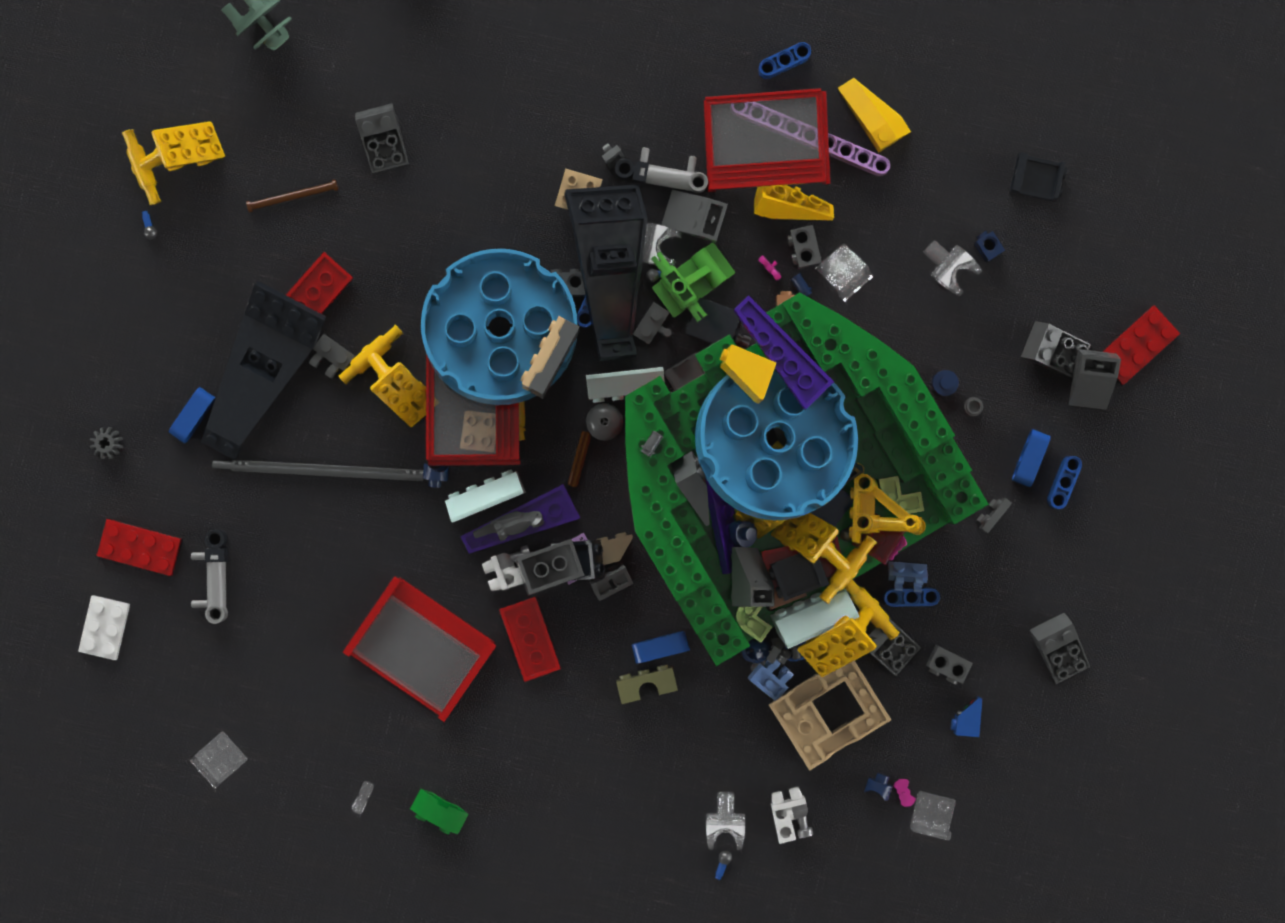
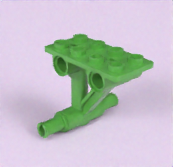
M714 243L698 251L691 259L678 268L670 265L662 252L657 253V257L653 256L651 258L660 270V277L662 278L652 289L674 318L686 309L691 312L697 322L706 317L707 313L697 302L699 298H703L735 274L731 265Z

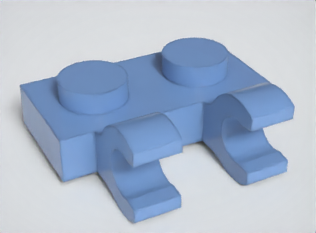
M889 561L888 580L894 581V590L902 591V585L905 581L913 582L914 592H922V585L927 583L928 580L927 564Z
M766 660L765 666L760 663L747 678L775 701L789 688L785 683L794 674L786 666H783L779 671L778 677H776L772 672L781 663L776 660L772 664Z

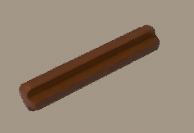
M583 431L581 433L568 480L569 486H578L591 440L589 432Z

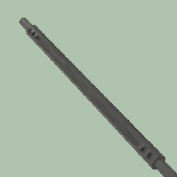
M213 460L212 463L213 468L231 469V471L408 481L424 480L423 470L249 460Z

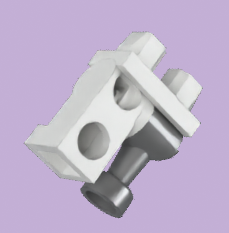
M528 545L521 547L520 552L512 554L502 553L491 557V560L482 564L485 574L493 571L497 574L498 578L488 581L491 591L506 590L524 584L519 569L515 567L514 563L516 558L530 553Z
M799 787L789 789L791 799L787 800L783 799L781 791L771 793V808L779 844L796 840L792 820H798L800 829L797 833L799 838L814 835L812 827H808L806 815L808 808L805 797L802 796Z

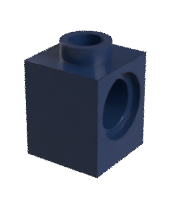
M985 231L976 237L978 241L974 245L985 262L990 261L1005 251L993 231L989 234ZM986 240L992 242V250H987L984 247Z

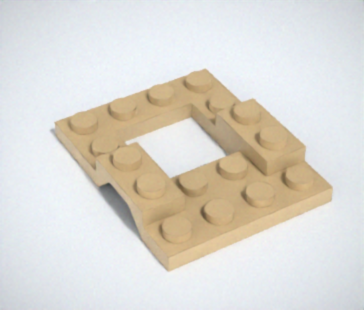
M855 660L824 677L816 673L769 704L809 771L829 759L840 749L862 739L891 721V718ZM845 681L864 713L831 732L812 701Z

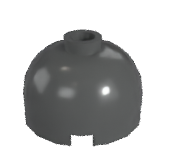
M597 404L587 414V430L597 440H612L623 429V415L613 404Z

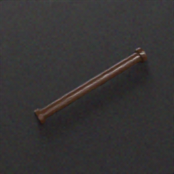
M333 179L332 182L254 202L246 201V205L250 213L254 209L333 189L337 191L339 188L336 179Z

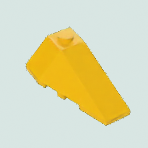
M855 78L837 88L878 153L911 132L901 115Z
M788 185L757 187L754 198V214L761 217L795 220L834 219V207L832 204L814 195H805L801 192V188L797 186L795 188Z

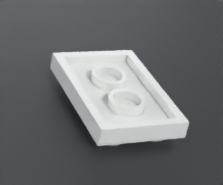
M92 595L78 652L117 660L130 604Z

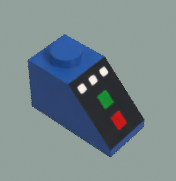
M975 696L955 713V719L951 720V730H954L953 733L955 735L979 737L982 710L981 697Z

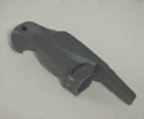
M515 511L491 521L486 526L474 531L473 535L475 538L496 533L500 541H504L509 535L524 532L529 526H533V528L541 526L544 523V519L540 511L526 513Z

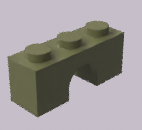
M668 664L657 666L655 671L644 669L638 671V675L631 676L629 673L619 676L620 679L616 680L621 703L625 704L640 700L639 688L646 682L655 684L659 695L678 691L672 666L668 667Z

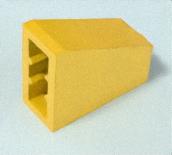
M731 344L721 354V368L755 403L759 404L764 400L776 362Z

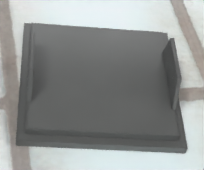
M696 352L664 372L674 391L704 374L695 356Z

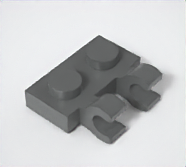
M323 334L313 348L317 353L309 363L317 368L321 361L326 358L333 364L327 369L325 375L333 379L338 370L344 371L347 369L351 360L356 356Z
M1007 498L998 499L997 501L993 499L989 506L994 510L990 515L986 514L984 516L981 514L977 519L982 524L979 528L983 532L989 533L1012 502Z

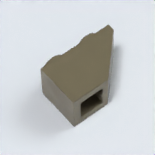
M626 532L615 535V539L608 540V537L600 538L601 545L603 546L602 558L604 566L620 561L633 539L632 534L626 535Z

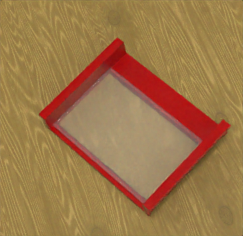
M818 88L705 97L704 117L708 192H716L717 189L820 182L823 185L831 184L826 91Z
M426 354V460L428 465H520L519 403L509 405L484 404L458 394L441 380L431 366Z
M394 576L342 653L348 657L353 656L438 714V718L445 722L497 645L489 637L401 577L397 578Z

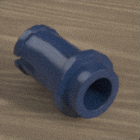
M801 273L790 279L798 292L805 296L812 294V288L808 287Z

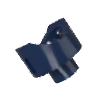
M942 370L934 375L931 386L936 394L948 396L957 390L959 380L954 372Z
M424 463L423 479L429 480V487L441 488L442 481H448L450 466L430 468L429 465Z
M737 520L729 525L730 537L735 546L750 547L755 543L757 529L752 522Z
M752 639L748 642L750 646L742 651L746 661L759 664L767 659L771 646L766 639L762 643Z
M877 773L876 778L869 777L864 792L876 791L885 801H888L893 788L892 785L888 784L889 776Z

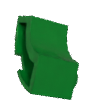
M420 789L410 808L416 813L415 817L417 819L431 822L440 827L439 830L446 834H450V832L458 834L469 815L458 805L450 803L435 793Z

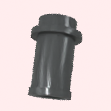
M652 431L644 446L641 445V452L651 458L652 455L656 454L654 451L664 437L656 431Z

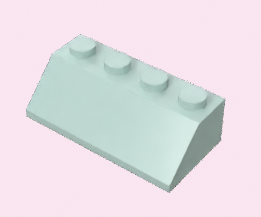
M663 367L586 375L589 400L593 399V403L605 402L604 398L612 397V401L624 400V396L659 376L664 381Z
M511 469L501 473L502 477L497 480L492 477L484 480V485L477 487L476 484L467 487V492L459 494L458 491L448 495L449 499L445 503L451 522H456L526 493L518 472L513 473Z
M845 588L838 591L829 604L819 597L821 593H815L804 601H797L793 606L779 609L775 614L770 615L778 636L788 649L832 629L835 623L843 616L847 615L853 619L860 617Z

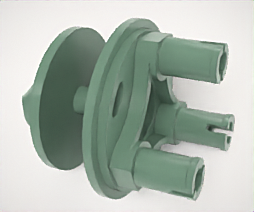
M244 0L250 7V11L245 16H241L231 3L221 9L233 23L232 25L237 31V37L255 23H258L266 32V35L253 46L255 50L263 44L271 50H276L289 38L288 31L284 26L292 20L290 16L275 28L265 17L281 0Z

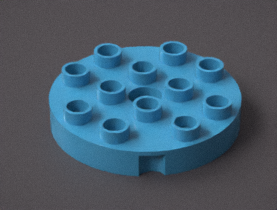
M489 249L475 252L459 259L446 269L447 275L438 285H432L423 305L421 334L431 366L441 380L452 390L476 402L491 405H509L536 397V395L522 388V381L520 380L523 373L531 368L530 361L534 354L538 355L541 349L539 345L543 337H548L550 333L548 329L553 320L556 321L560 316L577 325L576 308L568 287L556 272L551 273L542 267L540 259L521 251ZM496 317H504L513 325V327H510L509 332L502 337L494 336L490 330H487V326ZM577 338L573 343L569 353L567 354L563 364L561 365L557 375L555 376L551 386L561 377L563 372L566 370L568 364L570 363L575 350Z
M774 369L764 400L758 404L726 375L714 386L704 400L695 429L698 461L713 490L735 509L755 518L777 521L798 518L825 505L839 493L847 482L854 468L857 456V425L855 417L850 416L844 409L845 395L833 383L804 410ZM772 428L781 429L787 439V445L782 449H773L767 442L766 432Z

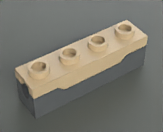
M560 316L550 324L548 337H543L539 345L541 349L538 355H533L530 361L531 368L523 373L520 380L522 381L523 389L542 399L545 397L580 333V326Z

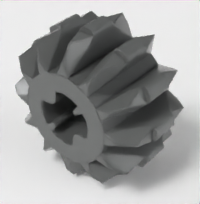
M101 427L100 433L97 431L93 432L96 438H90V441L94 442L95 445H91L90 449H96L94 452L95 456L100 454L101 459L106 457L113 459V453L115 455L120 454L117 448H123V445L118 444V442L122 441L123 438L117 437L119 431L113 432L112 427H108L107 430ZM104 440L110 442V445H103Z

